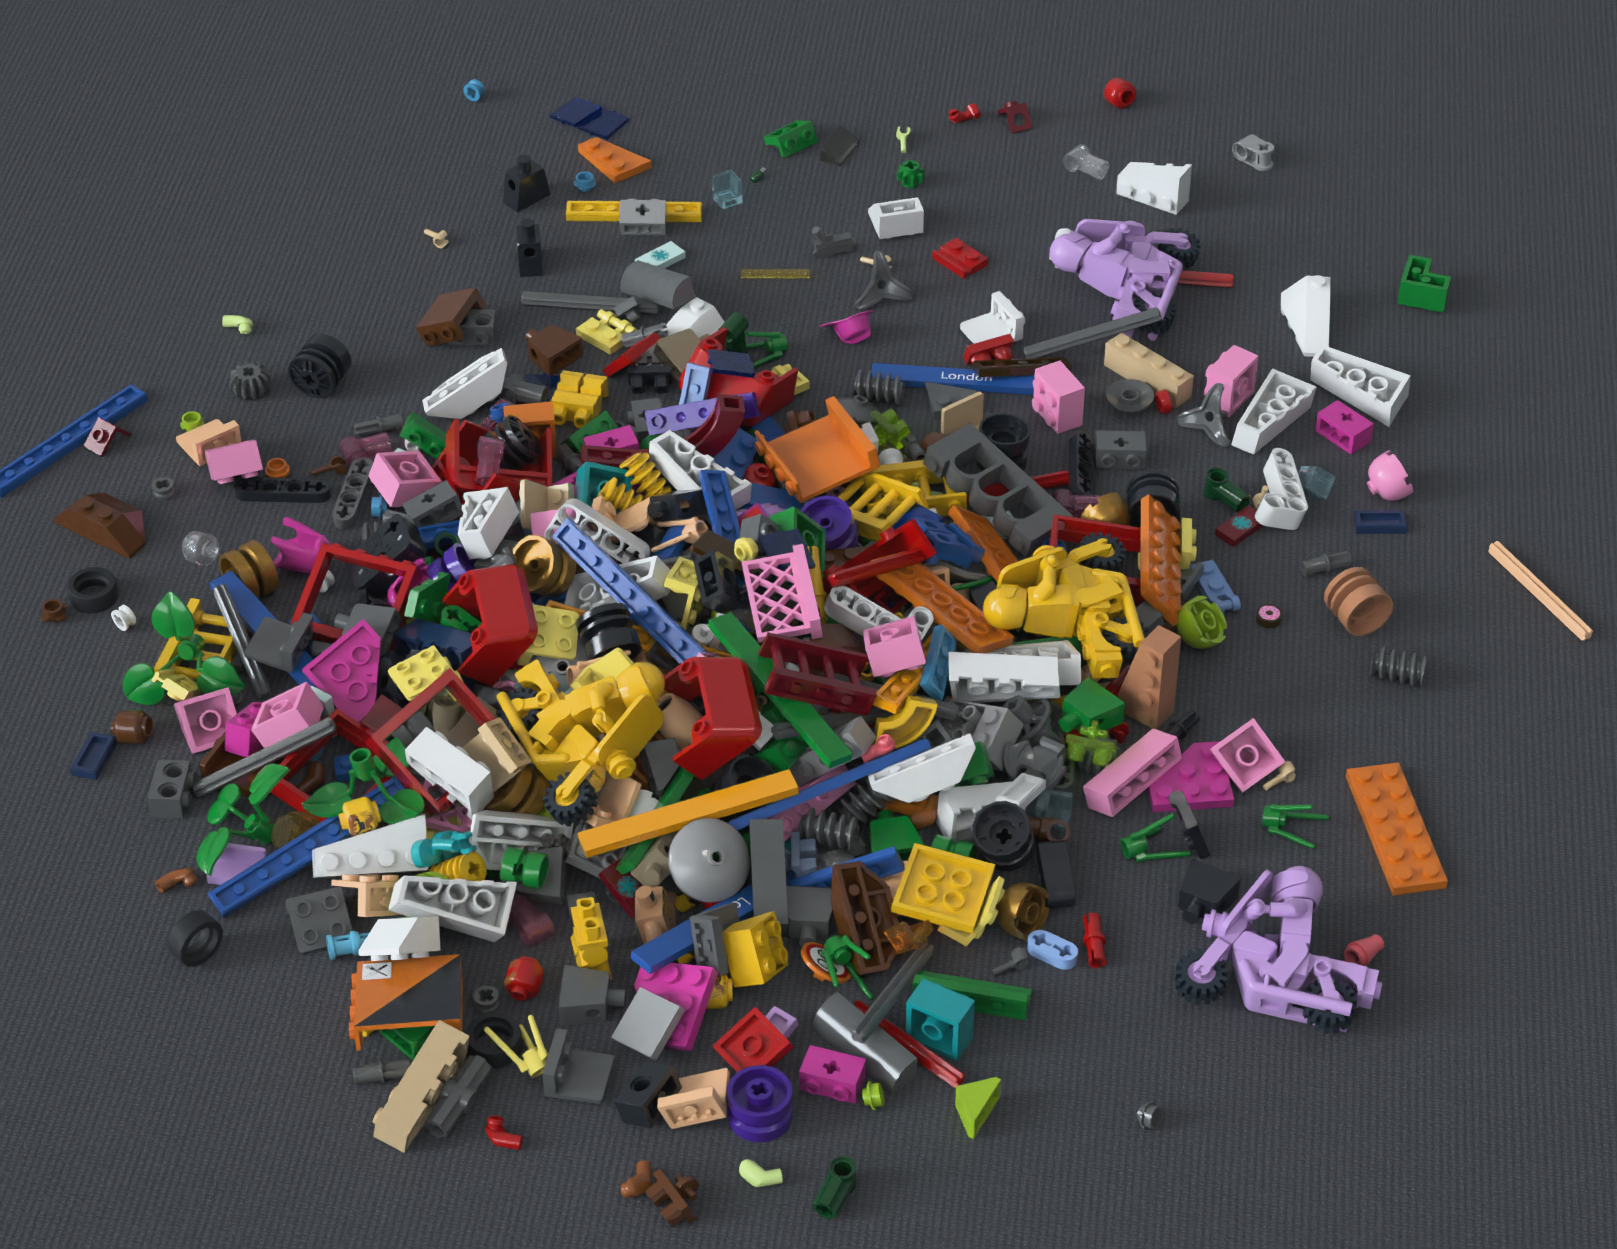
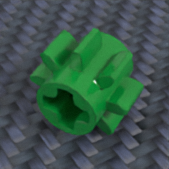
M908 160L903 165H899L897 180H902L904 187L915 188L919 183H923L925 169L919 168L917 161Z

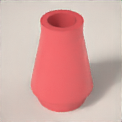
M1373 934L1370 937L1351 942L1344 950V959L1346 962L1367 966L1375 955L1384 948V941L1379 935Z

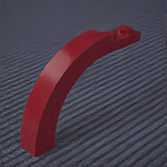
M718 394L716 404L707 420L696 431L683 439L694 445L695 450L703 455L708 454L712 458L715 457L732 440L742 423L745 414L743 396ZM582 445L580 452L581 465L587 461L620 468L619 466L625 460L636 453L649 454V449Z

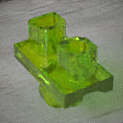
M892 408L882 414L876 409L872 411L870 415L877 422V426H874L873 429L879 439L878 446L885 444L886 440H888L897 450L904 447L901 439L911 433L907 424L902 419L899 420Z
M1093 720L1091 728L1081 726L1080 734L1089 735V738L1067 734L1065 742L1068 744L1069 760L1083 762L1085 750L1090 749L1095 750L1093 764L1107 767L1112 754L1117 752L1115 743L1097 740V737L1107 739L1108 731L1099 729V721Z

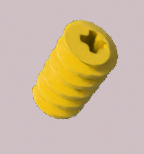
M639 452L625 460L619 467L620 469L629 468L625 473L626 477L634 475V479L630 484H640L636 493H646L642 501L654 495L671 492L670 486H664L666 483L665 478H658L661 473L659 469L652 470L655 463L653 461L647 462L650 457L649 454H641Z
M616 477L609 480L597 495V497L603 495L607 502L610 501L615 511L619 509L620 512L641 502L643 497L641 494H638L633 498L634 489L632 488L625 492V483H621L616 487L618 480Z
M471 852L433 865L429 871L441 873L450 880L457 878L466 879V881L485 880L487 867L481 855Z

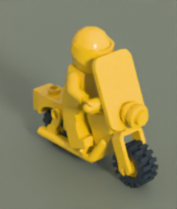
M1093 532L1089 534V537L1087 535L1084 536L1079 548L1073 549L1068 555L1063 547L1055 548L1049 545L1039 547L1034 551L1032 557L1006 566L1000 572L997 588L987 595L983 603L985 619L991 626L999 630L1021 628L1023 624V630L1030 633L1057 638H1072V635L1078 637V640L1082 642L1083 658L1087 660L1092 679L1118 678L1121 665L1128 662L1130 668L1140 643L1150 634L1148 633V627H1143L1144 623L1139 621L1127 577L1120 573L1126 549L1123 548L1124 544L1122 542L1118 543L1119 538L1116 536L1113 539L1110 538L1111 534L1109 533L1103 536L1102 532H1098L1097 536H1095Z
M538 659L515 673L518 682L522 686L518 688V693L513 689L509 691L510 697L506 692L497 694L496 698L499 702L498 707L500 710H496V715L503 720L513 736L520 740L529 758L548 781H551L550 785L552 788L546 787L545 792L547 795L543 796L544 806L559 824L571 827L572 822L577 826L580 825V819H583L584 822L587 821L586 815L588 813L593 815L595 812L591 807H597L598 803L595 799H598V795L596 793L605 783V773L607 772L614 779L630 777L636 768L634 759L663 724L664 714L657 705L660 704L659 699L664 692L665 680L660 669L651 663L636 662L617 676V681L614 677L609 676L565 695L563 691L558 692L557 688L561 685L553 673L548 674ZM602 733L606 734L600 743L595 739L599 738V735ZM592 772V777L587 780L586 777Z

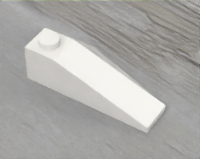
M696 297L681 307L666 324L667 328L660 332L668 330L669 335L686 329H692L698 337L718 331L724 320L713 305ZM656 343L641 354L643 358L635 364L636 366H638V363H647V356H652V363L660 362L653 353Z

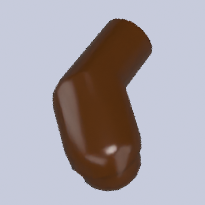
M321 762L311 763L308 766L306 779L298 784L296 788L305 794H309L322 784L325 777L324 765Z

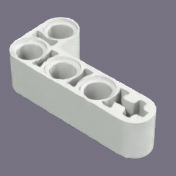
M1275 448L1272 450L1263 469L1269 493L1264 495L1255 513V519L1264 526L1296 530L1308 509L1307 501L1293 456L1285 449Z
M569 499L558 509L544 534L546 538L552 539L554 529H558L568 517L573 519L607 554L621 563L636 561L650 556V548L646 542L578 499ZM566 508L574 509L577 517H570L566 512ZM588 522L596 523L598 531L594 532L589 529ZM610 536H616L620 540V545L612 544ZM627 544L629 545L626 551L622 550ZM635 551L639 552L638 558L634 557Z
M846 586L832 588L824 604V611L829 617L863 637L864 629L901 620L898 616ZM916 607L908 617L915 616L921 641H923L934 618L928 608Z

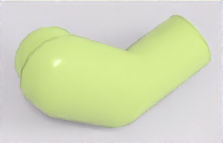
M223 315V327H239V331L242 334H250L252 332L253 322L251 319L239 315Z
M750 1159L743 1160L740 1164V1175L754 1187L783 1183L780 1168L765 1171Z

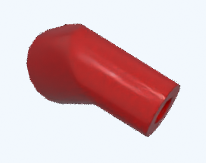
M496 1115L490 1116L485 1129L492 1143L498 1147L521 1150L523 1136L507 1133L503 1126V1118Z

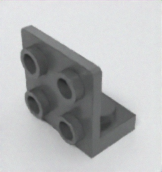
M303 612L299 621H295L293 625L270 617H264L245 649L244 657L292 673L313 637V615Z
M341 886L286 899L287 914L291 919L300 954L327 948L326 935L336 937L348 935L352 931Z
M728 903L690 917L697 966L713 967L718 971V976L729 973L723 931L732 924L739 922L736 903Z
M556 1028L543 1070L544 1096L602 1104L613 1068L614 1056L574 1050L573 1043L568 1040V1030Z

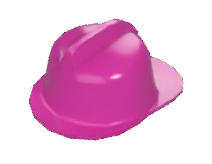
M873 311L861 312L844 320L823 324L819 327H833L843 342L855 344L871 336L869 316Z

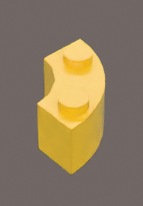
M908 695L903 707L896 714L888 717H876L874 728L876 739L872 745L877 743L878 738L883 734H889L895 740L894 749L916 740L932 722L938 704L934 699Z

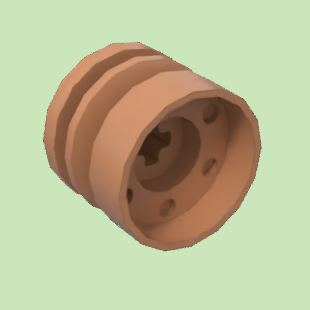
M1353 567L1341 572L1329 583L1324 593L1326 606L1339 618L1344 628L1354 636H1364L1373 633L1388 620L1393 611L1391 597L1378 585L1377 580L1372 577L1371 573L1363 567Z

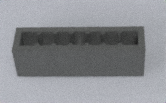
M639 260L626 268L621 279V292L671 309H675L696 298L690 276Z
M749 819L754 917L775 911L776 918L781 925V934H786L788 908L783 819Z
M837 991L823 1003L816 1013L812 1029L839 1052L865 1058L866 1075L876 1083L880 1082L882 1088L890 1095H893L917 1077V1057L879 1026L876 1027L866 1042L860 1044L858 1041H853L851 1038L852 1030L864 1016V1013Z

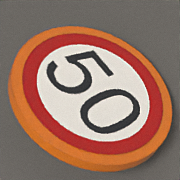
M816 942L805 943L800 952L804 962L814 971L813 977L822 982L824 979L832 982L826 960L821 954V951L824 950V945ZM833 963L839 984L847 983L851 978L850 972L845 965Z

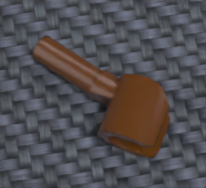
M334 456L329 464L312 469L311 472L314 476L334 470L337 474L342 475L347 471V468L344 466L347 462L340 456Z

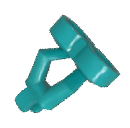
M447 830L437 832L432 839L417 840L411 848L414 865L418 868L429 867L441 862V860L455 857L459 852L468 854L477 850L476 845L472 846L469 843V837L473 836L472 832L461 833L459 831Z

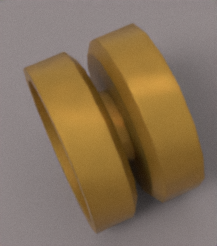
M538 535L527 536L514 547L513 553L517 560L516 566L524 570L529 593H536L545 597H556L564 593L572 584L576 572V561L555 540Z
M253 539L239 546V551L233 549L219 556L221 574L224 575L232 570L257 599H259V594L265 596L279 588V578L270 555L258 541Z
M529 764L500 789L493 792L494 798L485 808L490 811L537 815L545 804L543 796L547 795L545 789L546 787L550 788L551 781H548L538 769L531 768Z

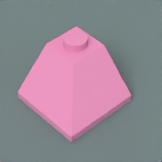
M229 687L174 703L182 732L192 754L213 748L216 739L220 738L226 731V722L237 714Z
M1254 718L1210 749L1241 793L1285 762Z

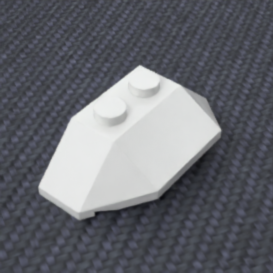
M500 348L495 352L484 355L442 383L430 396L422 400L425 413L428 416L462 419L467 415L475 413L485 403L493 401L502 391L507 367V360L503 349Z
M969 733L961 738L954 739L869 774L868 778L872 790L910 803L912 801H923L929 797V794L939 790L947 791L953 788L956 783L961 781L976 749L972 736Z
M485 810L473 814L470 830L473 836L469 837V843L472 846L476 845L477 850L474 852L481 855L488 870H501L502 859L509 846L525 849L526 852L563 846L566 853L571 841L574 823H572L571 827H567L565 824H559L554 818L534 814Z

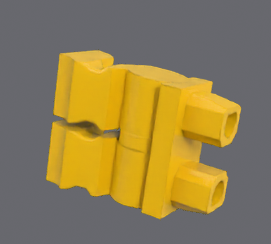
M563 370L560 374L561 381L557 384V390L551 399L555 425L562 426L566 421H572L577 428H582L599 415L602 397L609 395L608 378L592 374H586L584 377V373Z
M592 897L578 899L577 906L571 907L574 923L571 941L577 967L605 971L610 974L611 980L612 975L607 952L608 940L600 905L595 903Z

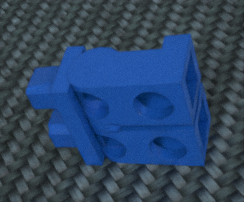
M915 517L920 528L937 552L925 560L928 564L937 565L939 559L952 561L955 565L968 569L971 562H980L984 549L976 545L972 541V537L965 533L957 524L950 523L948 526L942 522Z

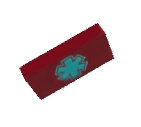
M1248 505L1215 528V535L1234 547L1264 525L1255 519L1257 510Z
M620 858L601 871L598 876L629 917L633 919L635 917V893L642 885L630 872L622 875L616 870L617 865L621 861Z

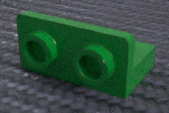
M796 120L763 136L765 144L775 145L776 148H779L781 157L785 158L818 141L812 121Z
M605 410L561 442V445L565 443L570 448L574 447L581 455V447L584 445L583 438L619 427Z
M412 411L407 417L400 436L435 459H438L446 447L447 433Z

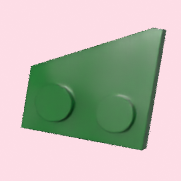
M439 572L437 579H428L421 586L411 589L404 616L440 623L442 610L445 608L442 599L447 594L451 574Z

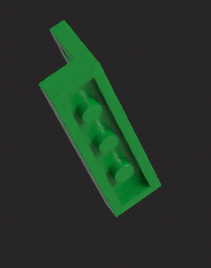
M920 970L919 974H915L913 992L922 979H926L975 1000L974 1012L1026 1021L1032 989Z

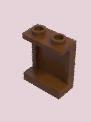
M476 287L440 294L416 329L427 346L462 340L465 334L460 327V323L470 309H485L487 305Z
M226 731L220 738L216 739L213 748L201 759L199 769L202 779L246 758L225 751ZM285 757L270 764L279 765L285 759ZM262 768L229 784H236L241 790V796L249 798L252 794L249 790L250 785Z

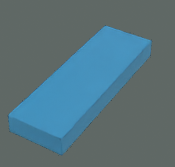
M942 624L934 627L920 686L931 698L937 700L943 699L949 675L948 652H954L957 642Z

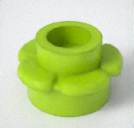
M195 411L185 413L180 423V427L183 430L186 429L187 432L204 425L203 418Z
M869 1081L867 1088L862 1089L863 1101L865 1106L870 1105L872 1110H876V1107L884 1106V1094L880 1082L872 1084Z

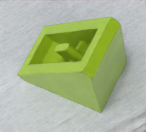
M993 1077L956 1086L955 1106L968 1137L972 1139L976 1137L1000 1099L1001 1079Z

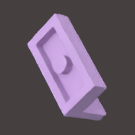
M228 843L213 868L212 876L207 874L208 883L216 885L225 883L267 856L266 849Z

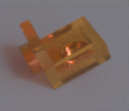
M929 920L908 926L906 922H901L887 927L884 934L896 952L900 954L912 949H918L926 944L928 941L927 936L934 928Z

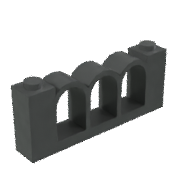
M971 423L966 424L927 448L923 461L927 469L933 472L939 479L945 476L946 484L956 493L966 492L969 495V504L973 510L980 515L993 517V526L997 532L1004 537L1010 538L1009 543L1024 557L1033 554L1035 550L1042 546L1047 538H1050L1054 514L1073 517L1071 513ZM973 459L977 460L985 468V470L975 475L963 473L958 469ZM998 480L1010 490L1002 496H990L982 491ZM1021 502L1034 512V514L1023 519L1011 517L1006 513V511Z

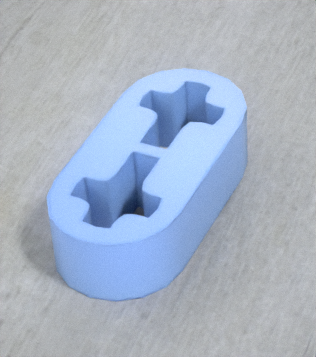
M1035 930L1029 934L1027 949L1033 957L1063 970L1071 969L1077 964L1078 948L1072 942L1045 930Z

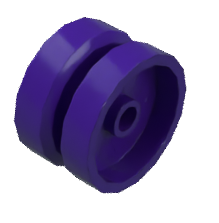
M829 495L816 497L807 502L800 510L826 529L825 550L856 547L859 538L858 527L849 506L842 499Z
M455 543L444 552V558H437L427 567V574L429 579L433 580L438 578L439 572L451 574L448 593L459 581L462 574L469 570H474V564L477 559H469L463 545Z
M758 1065L742 1069L731 1078L727 1087L728 1120L734 1133L744 1140L756 1143L770 1142L781 1137L789 1129L793 1120L792 1086L787 1076L776 1068Z

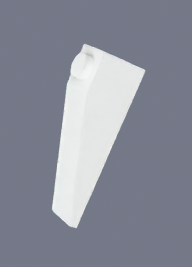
M1319 275L1305 276L1281 292V312L1283 316L1287 317L1288 326L1290 329H1293L1296 335L1295 339L1304 356L1314 357L1321 345L1329 347L1330 277Z

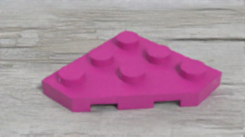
M362 619L302 669L303 673L318 689L332 696L335 708H338L359 723L366 717L377 699L381 637Z
M1220 741L1193 743L1181 754L1182 759L1149 786L1148 794L1152 812L1176 811L1170 805L1168 799L1169 795L1174 791L1184 793L1191 810L1233 807L1234 797L1229 776L1210 750Z
M669 963L652 974H649L640 967L634 984L637 992L641 987L685 1010L665 1045L666 1048L692 1051L718 975V971L713 967Z

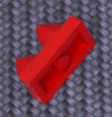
M1009 333L968 345L963 356L965 363L969 365L973 364V361L991 360L993 357L996 360L1012 359L1011 347L1014 340Z

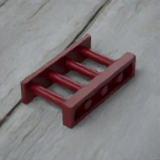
M767 632L758 652L761 657L773 659L774 664L765 685L766 694L860 715H868L877 697L875 688L861 686L860 675L868 661L867 654ZM784 662L797 664L799 672L786 669ZM810 667L823 670L824 677L811 675ZM835 673L847 675L850 683L836 680Z

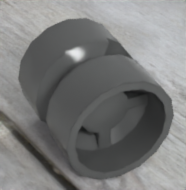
M419 710L407 721L406 725L403 724L390 737L392 740L398 737L404 747L407 748L426 727L433 732L435 730L426 716Z

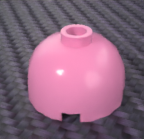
M1389 450L1379 455L1371 463L1368 471L1370 481L1367 482V486L1373 495L1378 493L1384 500L1398 501L1414 492L1411 483L1406 485L1405 480L1408 475L1394 454L1390 455Z

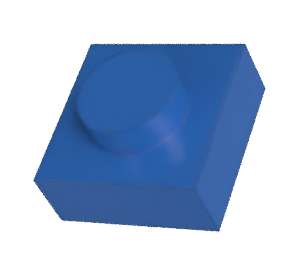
M350 754L334 757L337 782L350 781L349 771L353 769L349 760Z

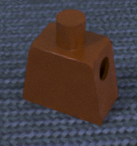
M550 325L540 332L532 328L526 333L525 339L528 342L529 358L549 377L583 357L582 338L555 325Z

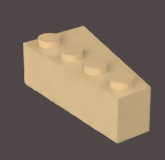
M438 1020L400 1083L390 1093L384 1108L380 1107L373 1118V1123L375 1124L373 1137L405 1153L424 1126L425 1120L432 1109L438 1103L440 1093L446 1082L450 1078L454 1079L465 1064L469 1035Z

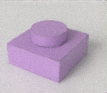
M775 1006L765 1016L786 1038L799 1025L795 1017Z

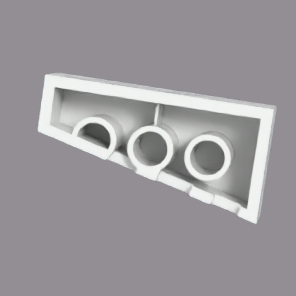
M1321 345L1311 362V381L1388 427L1409 395L1410 375Z
M1272 369L1238 422L1232 446L1255 454L1310 409L1317 387Z
M1068 640L1010 645L984 653L1058 657L1060 685H1079L1081 683V654ZM965 649V653H972L968 649Z
M948 652L949 682L953 699L983 703L1008 701L1016 695H1021L1025 700L1061 698L1058 657Z
M425 814L312 850L313 878L339 877L342 874H386L428 870V867H416L411 856L413 843L417 840L426 839Z

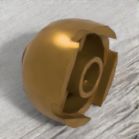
M1117 492L1108 493L1097 498L1099 503L1094 507L1090 504L1081 515L1082 519L1127 526L1130 524L1128 504Z
M1021 882L1009 886L1005 890L1001 901L996 904L998 923L1006 933L1027 941L1029 934L1035 930H1042L1047 921L1049 908L1045 907V898L1049 899V894L1045 888L1031 883Z

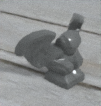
M1043 736L1040 739V745L1033 748L1029 740L1021 741L1015 745H1011V742L1008 741L1005 746L1003 761L1009 778L1014 781L1018 777L1019 770L1026 768L1025 774L1042 779L1045 778L1046 789L1041 792L1043 795L1049 793L1058 784L1066 771V766H1063L1067 759L1065 745Z

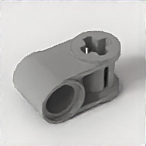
M1251 134L1233 145V154L1239 161H1243L1258 171H1268L1273 168V161L1271 160V155L1274 152L1273 144Z

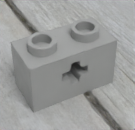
M633 198L620 200L619 226L621 235L666 236V200H637Z

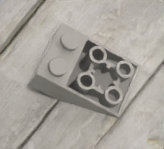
M945 698L944 702L959 706L957 718L949 720L937 716L935 721L938 720L953 739L961 738L970 733L974 743L981 741L987 747L993 770L1002 771L1004 768L1003 755L1005 746L1008 741L1011 742V745H1015L1024 724L1008 708Z

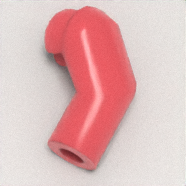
M889 734L881 735L877 740L878 742L871 745L867 752L861 756L864 763L891 753L895 748V740Z

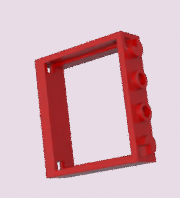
M1056 514L1053 516L1049 546L1057 548L1058 540L1080 543L1084 536L1087 535L1089 537V534L1093 532L1097 536L1098 532H1102L1103 536L1109 533L1111 534L1110 538L1113 539L1115 536L1119 538L1118 543L1122 542L1124 544L1123 548L1127 551L1141 553L1140 527ZM1141 576L1140 579L1127 577L1134 604L1140 605L1146 601L1140 595Z
M322 543L290 625H293L295 621L298 622L303 612L311 614L333 559L404 577L393 608L402 617L398 630L403 628L408 617L404 615L410 590L420 586L423 578L417 565L407 560L402 562L394 561L391 557L382 554L378 557L373 556L362 549L349 550L337 543H332V545ZM313 622V637L311 640L334 643L342 637L343 630ZM394 637L393 642H392V644H391V646H390V648H389V651H390V650L395 651V648H396L395 637Z
M451 668L446 670L365 742L406 789H412L422 796L425 810L431 816L438 810L443 814L454 804L446 798L450 793L447 791L438 800H435L383 741L444 688L452 694L480 726L496 719Z
M338 708L327 717L332 718L335 722L336 731L285 756V759L279 765L286 766L291 771L270 792L317 824L327 818L318 817L306 811L301 803L308 800L310 796L288 781L336 734H339L359 748L370 750L372 757L376 755L365 743L374 732ZM387 740L383 741L385 745L389 743ZM385 775V777L382 779L380 778V780L382 783H385L393 777H387ZM375 783L364 795L377 788L378 785Z

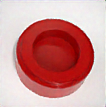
M1165 389L1156 391L1155 402L1159 412L1163 415L1172 412V403L1168 392Z

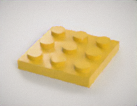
M914 843L894 897L891 912L973 934L995 871V864Z

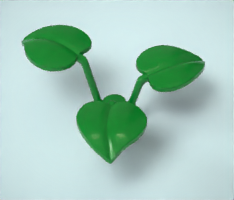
M169 591L155 607L152 613V624L161 636L165 638L175 636L177 641L182 642L178 646V654L160 670L169 669L181 658L190 661L197 657V671L201 674L197 677L196 684L201 692L207 694L229 687L231 696L242 691L246 685L240 679L233 665L225 658L219 656L209 657L202 664V657L204 656L202 651L205 648V641L200 635L193 633L195 630V620L189 608L174 592ZM138 663L132 666L123 679V692L129 700L142 705H154L160 702L165 696L166 689L161 687L163 685L162 682L151 681L155 672L147 663Z
M395 737L386 746L408 769L410 765L406 759V748L400 739ZM366 748L357 749L349 756L353 768L349 771V788L341 782L329 783L317 790L308 800L301 803L306 811L315 816L323 818L338 816V814L343 813V804L352 800L350 795L355 791V778L357 777L361 781L375 780L384 797L388 800L379 809L381 819L388 824L416 818L425 809L422 796L412 789H401L393 797L388 793L380 778H384L385 775L387 777H394L395 775L376 755L372 757L370 750Z
M268 764L259 771L252 781L249 789L252 794L249 796V801L259 815L252 814L248 817L233 807L241 795V790L236 784H228L221 790L217 800L208 811V822L212 825H217L231 811L245 821L244 828L246 832L225 827L219 828L218 832H210L202 841L196 855L197 864L203 872L212 876L213 868L226 849L231 834L246 837L252 841L257 839L265 845L272 841V830L276 825L269 821L270 817L263 812L258 804L291 771L288 767Z

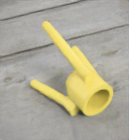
M529 1015L528 1020L537 1047H534L524 1026L519 1025L522 1038L529 1049L522 1055L523 1061L489 1027H485L484 1031L517 1064L522 1073L528 1071L531 1078L543 1074L548 1052L543 1045L533 1015Z

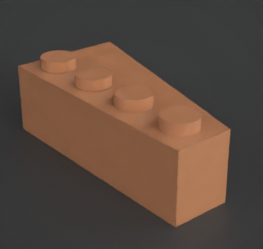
M1158 625L1140 643L1117 695L1120 700L1125 702V715L1152 729L1157 730L1174 713L1181 636Z

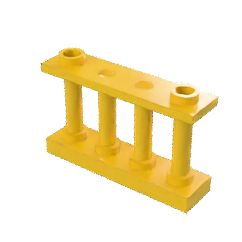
M924 460L880 465L879 468L871 471L907 485H911L914 482L919 483L920 489L925 494V500L929 506L928 509L935 508L938 517L950 516L948 511L953 505L967 510L966 492L956 493L950 489L945 482V476L939 479L923 464ZM944 483L946 494L932 496L929 484ZM860 487L861 492H866L868 490ZM878 493L872 499L873 503L867 504V513L882 499L881 494ZM894 500L877 518L885 520L902 502ZM912 506L904 515L911 514L920 508Z
M871 471L855 478L837 496L846 502L860 487L868 489L849 508L858 527V535L875 542L882 539L879 535L880 533L893 526L912 506L925 511L929 508L925 500V494L919 487H913ZM878 493L884 495L868 513L860 512ZM894 500L902 502L885 520L877 518Z
M191 598L187 607L195 620V630L193 633L200 635L205 643L224 646L221 654L202 651L204 653L202 661L204 662L209 657L219 656L231 662L238 651L231 634L230 636L197 631L199 626L203 624L228 627L224 617L206 614L202 610L201 599ZM244 625L247 635L250 634L251 632ZM175 636L169 638L154 667L155 673L178 654V646L182 641H177ZM182 658L170 667L176 669L175 674H184L190 679L196 680L201 674L197 669L180 667L181 661H184Z

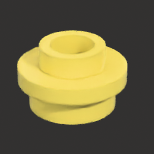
M742 537L736 540L734 552L736 557L742 562L754 560L758 555V547L753 539Z

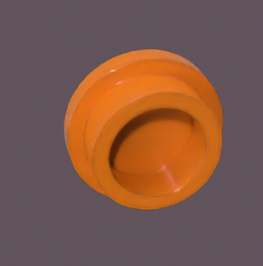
M282 458L269 460L265 467V474L268 478H285L290 473L289 465Z

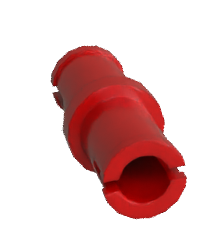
M1090 912L1088 913L1090 921H1088L1086 914L1083 916L1085 929L1083 943L1088 952V965L1091 968L1099 969L1101 968L1100 960L1103 967L1107 964L1104 950L1106 937L1102 933L1101 916L1098 913Z

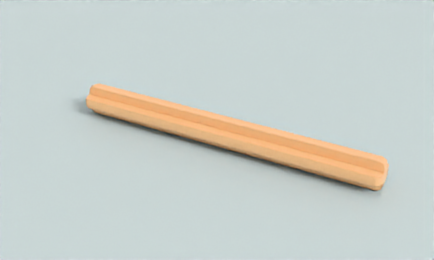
M1498 541L1490 544L1489 553L1581 641L1592 637L1593 630L1505 546Z

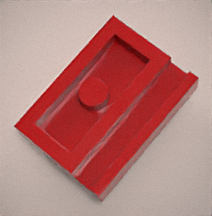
M958 238L942 245L940 250L932 251V259L963 279L966 278V275H972L988 266V258Z

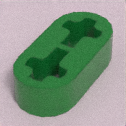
M449 605L442 610L440 623L443 626L472 633L482 624L459 606Z

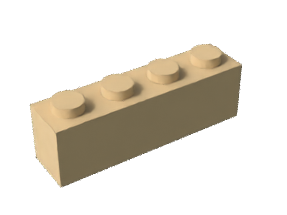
M1123 333L1106 342L1104 366L1126 379H1135L1148 384L1152 388L1154 396L1156 391L1165 389L1174 408L1179 407L1192 398L1194 375Z

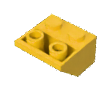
M775 911L734 923L723 931L725 952L734 987L765 984L789 965L788 952L783 945L781 925L776 918Z

